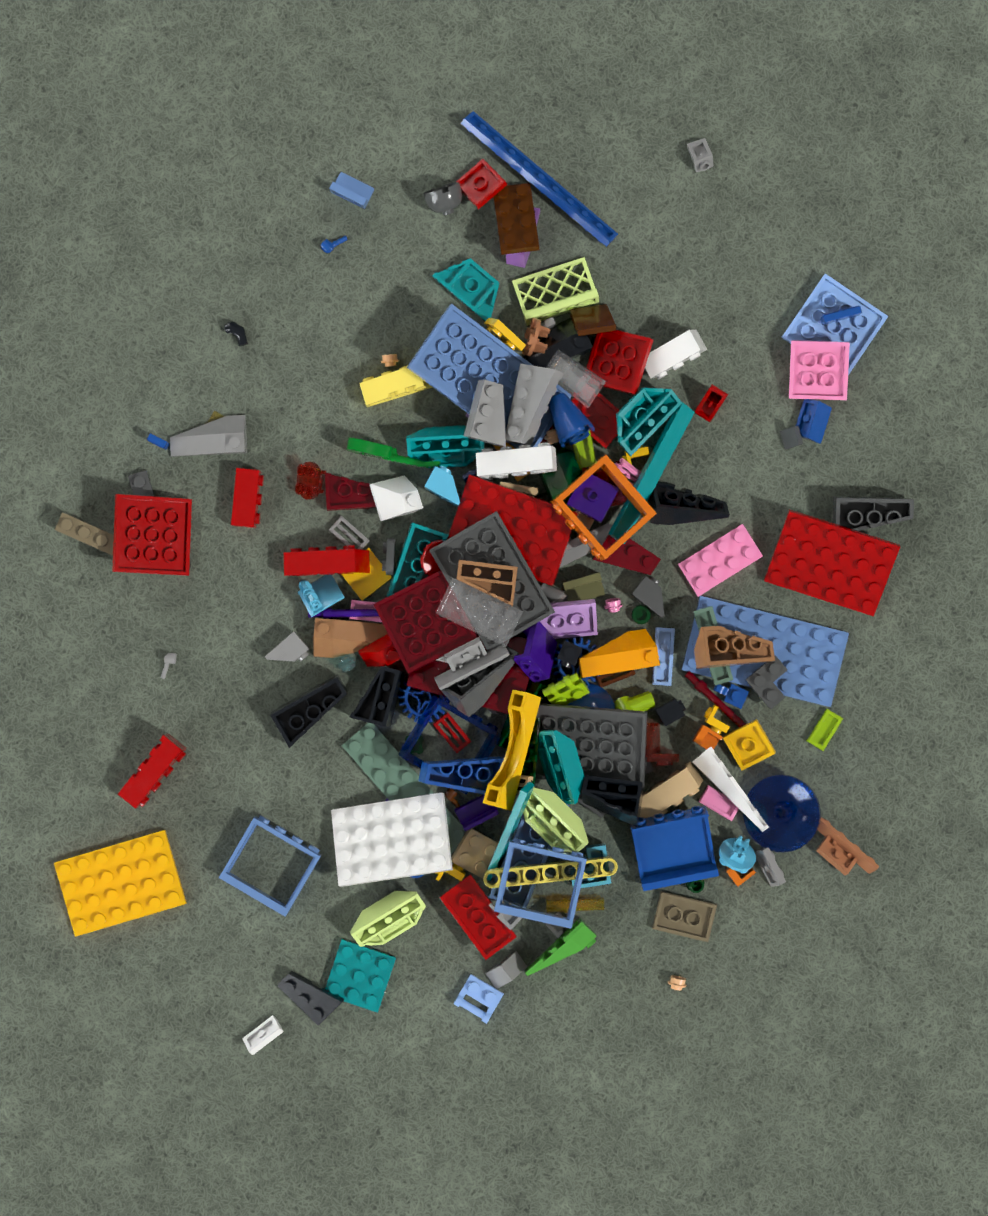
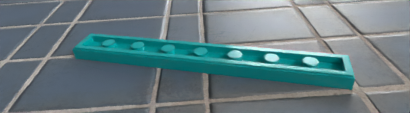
M683 402L672 413L634 484L635 489L646 501L651 496L695 413ZM628 498L608 533L615 540H618L628 531L640 516V512Z

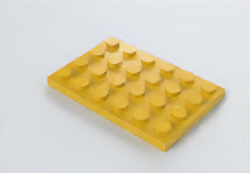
M166 830L54 862L75 937L187 904Z

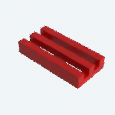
M448 712L433 723L456 753L472 742ZM446 717L466 740L464 743L444 720ZM440 722L460 745L458 748L438 725Z

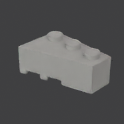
M478 380L464 437L506 447L502 384L488 380Z

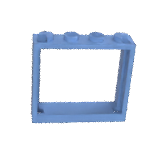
M261 815L259 818L255 816L219 878L286 917L322 855L315 846L309 845L308 847L302 843L303 840L298 836L293 835L291 837L285 834L287 830L278 825L276 827L270 825V820ZM257 825L313 857L286 905L230 873Z
M514 838V841L510 840L494 912L571 929L587 858L583 857L581 852L572 851L569 854L564 853V849L559 847H553L551 850L544 848L545 845L534 842L533 845L525 844L526 840ZM514 848L579 863L567 917L502 903Z

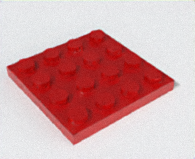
M115 494L112 572L189 576L192 499Z

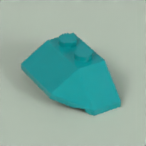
M642 387L616 414L618 443L629 456H632L682 404L672 389Z
M465 425L425 427L406 436L409 457L424 462L440 461V466L444 467L467 466L476 459V453L482 452L484 442L464 437Z
M542 730L539 733L538 753L547 783L565 804H576L585 776L575 742L557 730Z

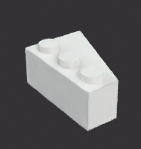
M688 330L650 352L645 369L651 379L657 378L659 380L668 375L667 371L672 368L677 370L684 366L685 361L689 359L692 361L701 356L700 353L706 351L707 348L697 330Z

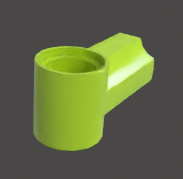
M647 691L631 698L629 696L620 697L614 702L616 709L646 711L654 708L655 702L651 692Z

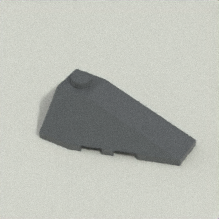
M507 646L506 648L510 654L508 657L441 691L458 711L470 717L485 704L515 663L514 656L520 654Z

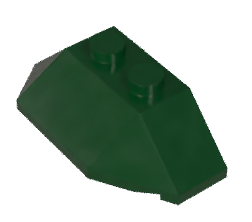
M554 444L550 445L556 448L557 471L539 473L550 502L582 474L573 451ZM573 492L563 500L566 505Z

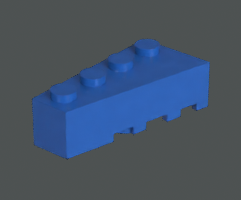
M485 757L422 762L418 781L425 784L485 795L488 783L498 772L504 758Z

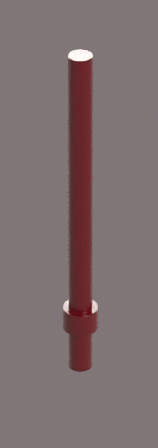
M690 671L684 675L699 693L702 692L739 728L746 725L740 717L707 687V684L702 679L699 680Z

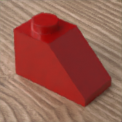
M388 634L358 650L367 667L389 666L400 659Z

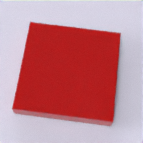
M484 159L479 161L456 181L459 182L462 193L478 210L507 186L506 181Z

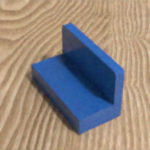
M804 399L796 423L801 437L821 444L832 408L820 401Z

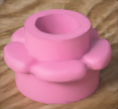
M610 598L605 600L606 606H604V609H608L610 613L618 612L623 604L620 598Z

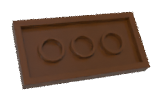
M530 183L504 187L494 196L501 255L540 250Z

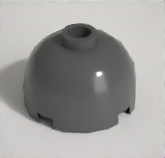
M459 182L446 184L443 187L435 190L431 189L423 193L428 207L436 213L443 212V215L454 213V208L459 206L462 201V191Z

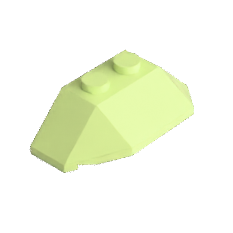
M533 788L523 812L525 821L552 848L559 847L564 849V852L571 853L572 851L579 852L589 843L582 819L554 792Z
M394 891L364 909L350 933L360 947L365 945H384L415 926L426 905L415 891Z

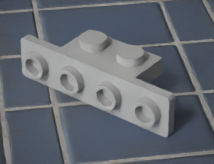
M607 523L589 532L602 544L611 529V525ZM570 537L560 567L591 553L592 549L587 544L584 545L578 537L573 540Z
M478 637L444 654L451 669L436 676L434 679L439 689L442 690L480 670H484L498 661H502L510 654L504 643L486 651Z

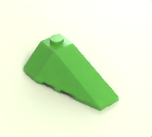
M579 918L572 924L571 929L568 928L525 970V974L529 976L583 950L585 947L590 948L596 942L594 939L597 937L596 933Z

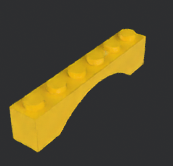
M512 690L508 705L510 734L507 751L498 772L487 785L483 804L512 811L541 697L527 692Z

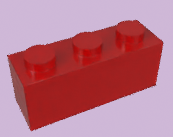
M236 468L231 526L256 528V524H260V513H257L258 505L262 504V494H259L260 486L264 484V475H261L260 470Z

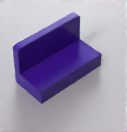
M484 794L454 809L464 831H468L499 814L497 807L483 804Z

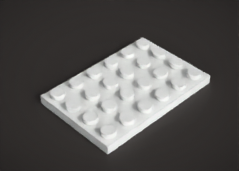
M444 793L331 810L338 886L340 887L453 870Z

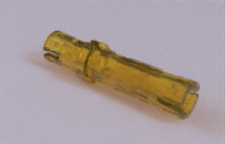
M563 898V900H546V912L564 911V913H568L570 900L567 898ZM604 898L578 899L575 911H604Z

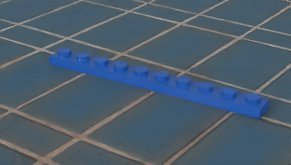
M474 111L463 119L461 124L469 132L473 133L483 144L493 150L497 156L506 161L511 168L515 169L528 182L532 183L542 194H545L556 206L565 211L570 218L578 222L583 229L591 233L600 243L607 247L616 238L617 232Z

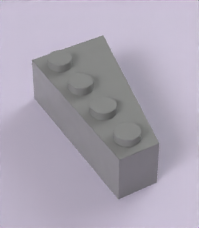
M520 364L505 433L506 441L522 445H532L541 425L540 421L544 413L547 412L552 395H555L556 386L564 373L556 369Z

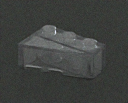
M559 349L546 366V368L556 369L564 373L558 385L587 408L590 407L606 383L605 380Z

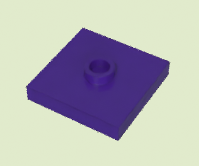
M591 475L574 490L567 506L601 523L619 488Z

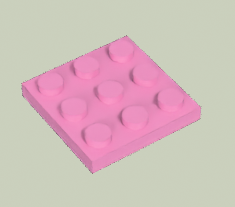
M791 340L789 398L847 400L850 342Z

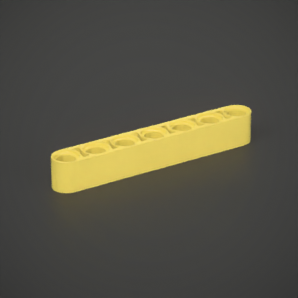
M612 857L588 858L586 864H593L594 871L592 873L584 871L583 879L614 875L618 869L617 862ZM560 861L510 867L509 872H515L517 879L515 881L507 880L506 887L575 880L579 863ZM605 862H613L614 867L611 871L603 869ZM568 865L574 866V874H565V867ZM503 868L487 870L484 874V884L489 888H499ZM547 868H554L556 874L553 877H547L545 875ZM528 870L536 871L537 874L534 879H528L525 876ZM495 874L498 880L493 884L489 883L487 876Z

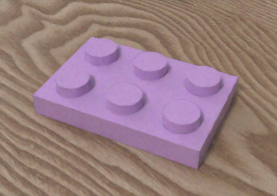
M595 599L550 603L555 613L540 621L554 639L598 635Z

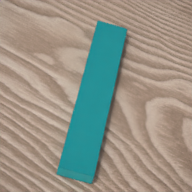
M527 782L521 789L487 870L500 868L507 852L509 841L513 838L535 784ZM489 874L487 880L491 881L495 874Z

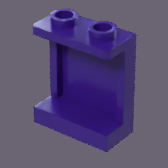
M539 621L522 631L527 636L525 650L523 654L514 656V661L532 682L550 678L557 647V641Z

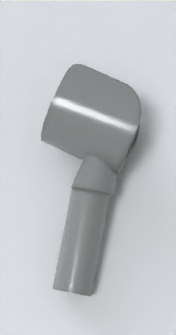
M168 653L164 657L165 664L161 678L165 679L169 664H176V653Z

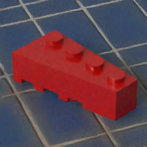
M354 545L343 546L342 550H337V546H329L323 551H320L319 547H310L308 551L303 552L302 548H292L290 552L283 553L284 576L370 573L369 550L355 549Z
M165 734L160 738L161 744L158 743L150 751V757L140 764L137 769L138 772L130 777L118 793L121 798L135 809L139 808V806L143 808L150 799L147 796L152 791L155 793L162 785L160 780L164 776L167 778L174 770L173 764L176 761L180 762L186 755L184 752L186 747L170 734Z

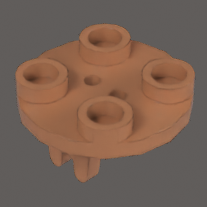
M532 318L530 328L526 330L524 338L528 340L522 350L524 355L531 356L533 352L544 354L548 347L547 344L539 342L540 339H538V336L547 338L550 333L549 328L541 326L540 319Z

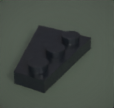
M290 971L277 985L318 1026L344 1001L342 997H336L330 994L329 990L313 985L312 981L293 971Z

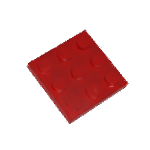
M619 330L597 333L582 381L635 395L638 392L653 339Z

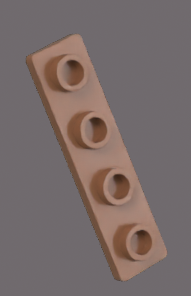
M819 817L812 822L811 825L825 836L816 852L842 874H849L855 863L869 874L879 868V865L875 863L873 858L863 853L842 832L837 831L831 826L828 820Z

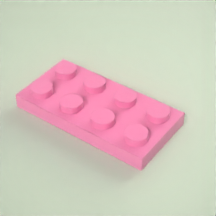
M741 524L677 565L697 597L763 557L744 525Z

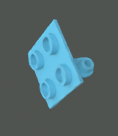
M325 575L312 584L307 580L299 582L300 591H298V594L311 617L345 598L332 575Z

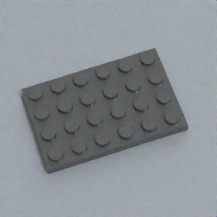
M497 511L430 549L432 556L487 651L555 613ZM459 560L518 567L513 606L458 581Z
M540 703L536 716L540 718L539 733L542 730H557L572 739L577 748L584 776L643 782L644 788L648 712ZM537 753L535 779L546 780L540 756Z

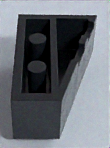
M381 666L369 685L368 690L360 699L359 704L349 718L391 727L405 671Z
M585 775L582 788L583 803L638 828L643 798V782Z

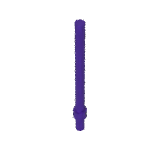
M327 608L313 617L308 612L309 618L323 617L324 619H332V617L379 616L376 609L332 610V608Z

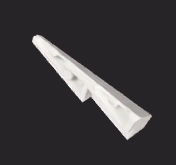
M712 747L708 748L692 762L762 832L769 828L734 777L727 770L724 763L715 754Z

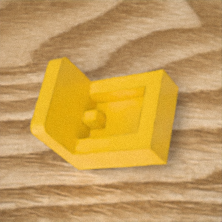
M642 445L632 456H629L625 451V456H622V458L632 465L631 459L649 455L648 447L643 448Z
M713 705L712 708L708 707L704 714L706 718L704 722L711 725L710 729L718 734H721V732L727 733L730 726L714 718L719 707Z
M453 863V870L437 872L435 874H437V881L441 879L444 872L462 881L466 872L463 871L464 868Z

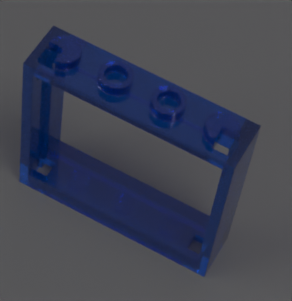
M433 695L398 755L421 769L422 762L426 761L410 752L438 705L489 733L475 758L489 757L502 735L497 732L498 727L489 722L487 725L481 722L482 718L472 714L468 717L458 711L456 707L449 704L450 700L445 696L440 695V697ZM459 790V791L463 792V793L466 794V795H467V793H468V791Z

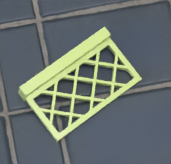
M585 257L512 281L526 326L530 325L532 318L544 321L550 317L568 313L569 309L582 308L599 302V295L597 289H595ZM582 263L584 271L581 276L572 272L575 265ZM561 270L567 273L563 282L554 278L557 271ZM569 275L579 279L575 287L566 283ZM543 276L549 279L545 288L536 284L539 277ZM551 281L561 285L557 293L548 290ZM581 281L589 283L591 289L582 291L578 287ZM525 282L531 285L527 294L519 290L518 284ZM533 287L543 291L539 299L530 296ZM563 287L573 290L569 297H563L559 294ZM545 293L555 296L551 303L541 301ZM527 298L537 302L534 308L526 310L524 304Z

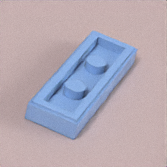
M655 627V644L658 649L660 666L653 667L652 685L671 686L674 628Z

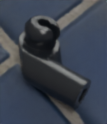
M233 321L225 324V332L236 335L238 346L248 345L245 329Z

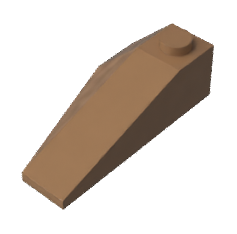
M315 618L313 637L314 657L335 658L355 653L388 633L384 625L380 623Z
M722 626L701 627L694 648L696 669L775 661L772 641L756 636H748L739 631L725 629Z

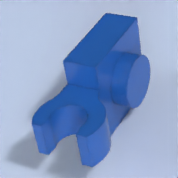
M718 684L713 689L725 695L724 702L739 709H742L749 691L734 684H730L729 688Z

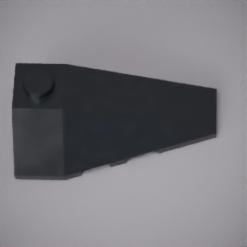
M571 318L558 323L550 331L547 338L539 341L548 345L544 354L533 352L531 356L525 355L523 358L533 366L553 369L591 351L593 346L587 335L578 336Z
M657 482L648 499V504L657 513L650 519V523L658 525H675L729 518L730 515L727 502L707 495H703L700 498L692 494V490L686 489L685 492L674 489V484L667 482Z

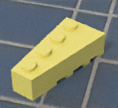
M403 366L394 372H384L376 378L374 376L363 379L362 383H359L367 407L433 388L407 369V366Z

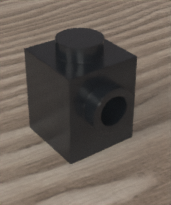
M564 641L557 657L560 660L559 664L568 668L571 665L575 666L582 648Z

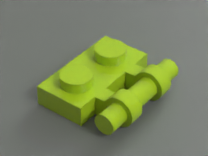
M577 673L568 674L563 677V680L557 683L552 682L548 684L547 688L542 690L544 696H547L551 704L567 705L590 693L587 685L581 677L579 678Z

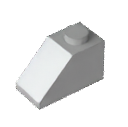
M292 632L269 652L265 658L267 660L294 662L299 659L301 662L309 655L307 651L310 648L296 632Z

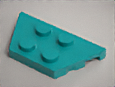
M471 258L432 275L436 281L481 319L486 321L492 317L500 283Z

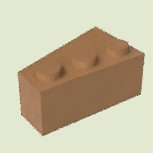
M459 560L457 580L513 606L518 567Z

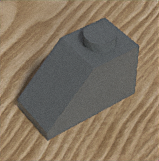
M645 576L631 595L662 618L665 614L662 590L658 586L660 582L652 576L649 578Z

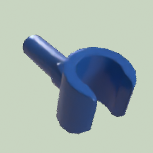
M344 236L333 243L326 239L322 242L321 249L325 253H330L337 245L348 239Z

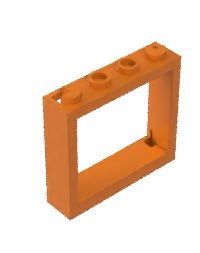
M607 455L599 458L551 501L552 507L556 510L555 512L558 515L562 514L566 519V525L579 534V540L584 545L587 544L592 549L590 551L591 554L601 561L607 559L657 514ZM600 467L643 516L606 550L563 501Z

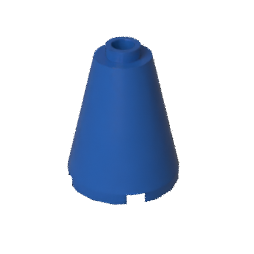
M556 392L554 396L552 395L548 405L561 447H566V443L574 445L590 435L588 431L595 430L594 425L565 393Z

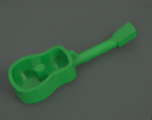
M357 438L348 439L346 450L352 453L415 467H440V461L424 462L419 459L398 455L397 449L391 446Z

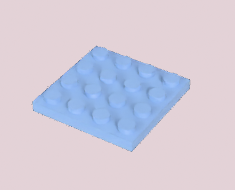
M824 274L781 338L790 344L791 340L850 342L849 375L888 316L827 274ZM861 306L862 313L859 316L825 325L821 324L820 318L824 314Z

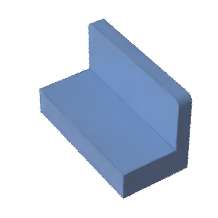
M343 172L339 174L336 182H332L329 188L331 193L363 209L366 208L374 192L373 187Z

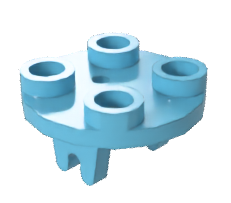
M739 836L738 838H728L723 841L719 847L720 863L740 873H747L756 862L754 849L749 845L750 839L743 841V837Z

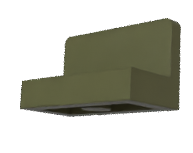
M600 572L562 583L565 594L568 595L567 601L588 600L605 595Z

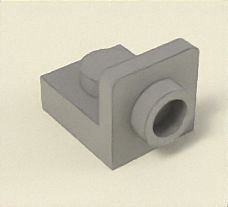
M705 138L687 144V149L694 162L696 172L705 171L714 166L713 155Z

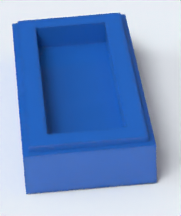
M861 306L824 314L820 318L821 324L825 325L859 316L862 313Z

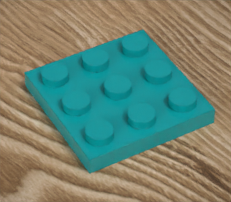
M342 939L325 989L329 990V993L336 997H342L344 1002L378 1013L396 957L366 946L360 947L357 943Z

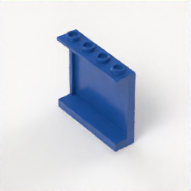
M694 806L691 809L675 810L668 814L659 813L648 818L639 817L638 828L630 824L643 891L719 876L706 806Z

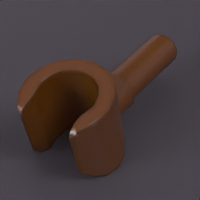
M448 788L445 792L446 798L456 808L460 807L455 799L458 793L454 789Z

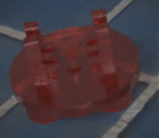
M314 462L299 464L297 467V484L295 486L296 494L301 495L306 500H312L319 493H323L324 490L321 489L322 474H325L326 470H321L318 464Z

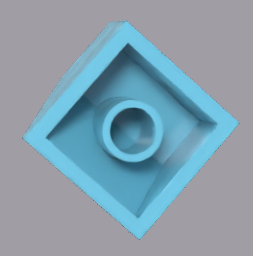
M435 466L424 486L425 489L458 507L460 500L451 470L444 466H440V468Z

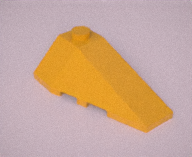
M646 629L625 632L618 638L607 642V644L578 659L581 678L660 666L657 645Z

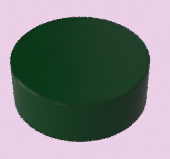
M644 605L636 606L631 612L632 620L637 624L647 623L651 616L650 610Z

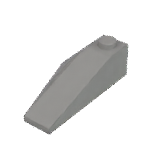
M246 415L224 416L170 437L171 457L247 453Z

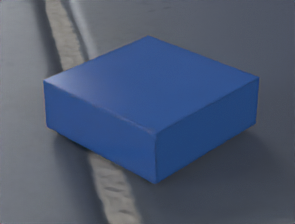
M151 433L147 438L149 442L165 450L170 444Z

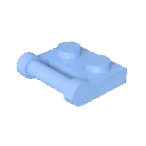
M470 974L453 1004L457 1007H463L480 1017L481 1021L487 1024L504 993ZM467 994L489 1008L485 1012L463 998Z

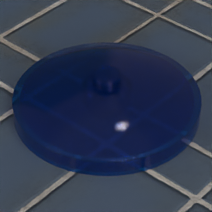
M773 775L759 781L747 795L751 804L769 826V828L762 832L743 813L747 831L762 847H769L771 851L790 852L806 845L816 834L821 820V808L816 794L804 781L790 775Z

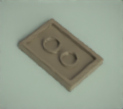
M661 891L652 929L709 942L717 904Z

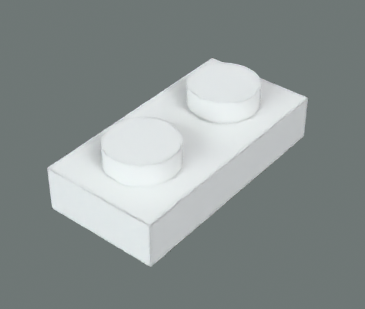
M272 1015L242 1039L248 1051L254 1055L283 1033V1030L276 1017Z

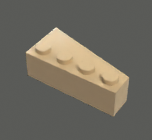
M691 761L685 764L686 766L683 770H676L666 778L665 782L660 781L651 788L650 792L646 791L643 793L639 817L648 818L659 813L665 814L668 812L667 808L671 805L676 807L684 801L682 798L687 795L691 797L700 791L698 788L703 782V778Z

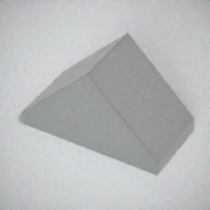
M515 951L485 974L494 987L498 989L513 981L528 966L518 952Z

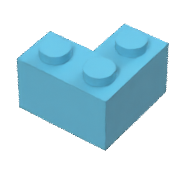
M605 843L585 846L587 859L607 857ZM608 861L603 865L605 871H609ZM588 863V865H585L584 871L592 873L594 865ZM575 867L569 868L570 875L574 874ZM610 876L582 879L581 888L611 884ZM571 880L572 888L574 886L575 880Z

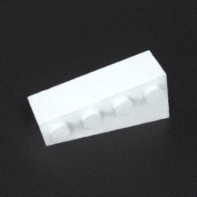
M539 443L538 447L520 445L519 449H512V447H501L500 451L482 449V452L476 453L477 476L485 480H493V477L500 479L508 478V474L511 473L512 476H525L529 471L530 474L557 471L556 448L551 446L550 443Z

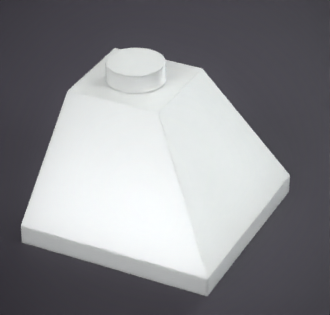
M405 475L370 484L380 521L414 513L423 508L417 488Z

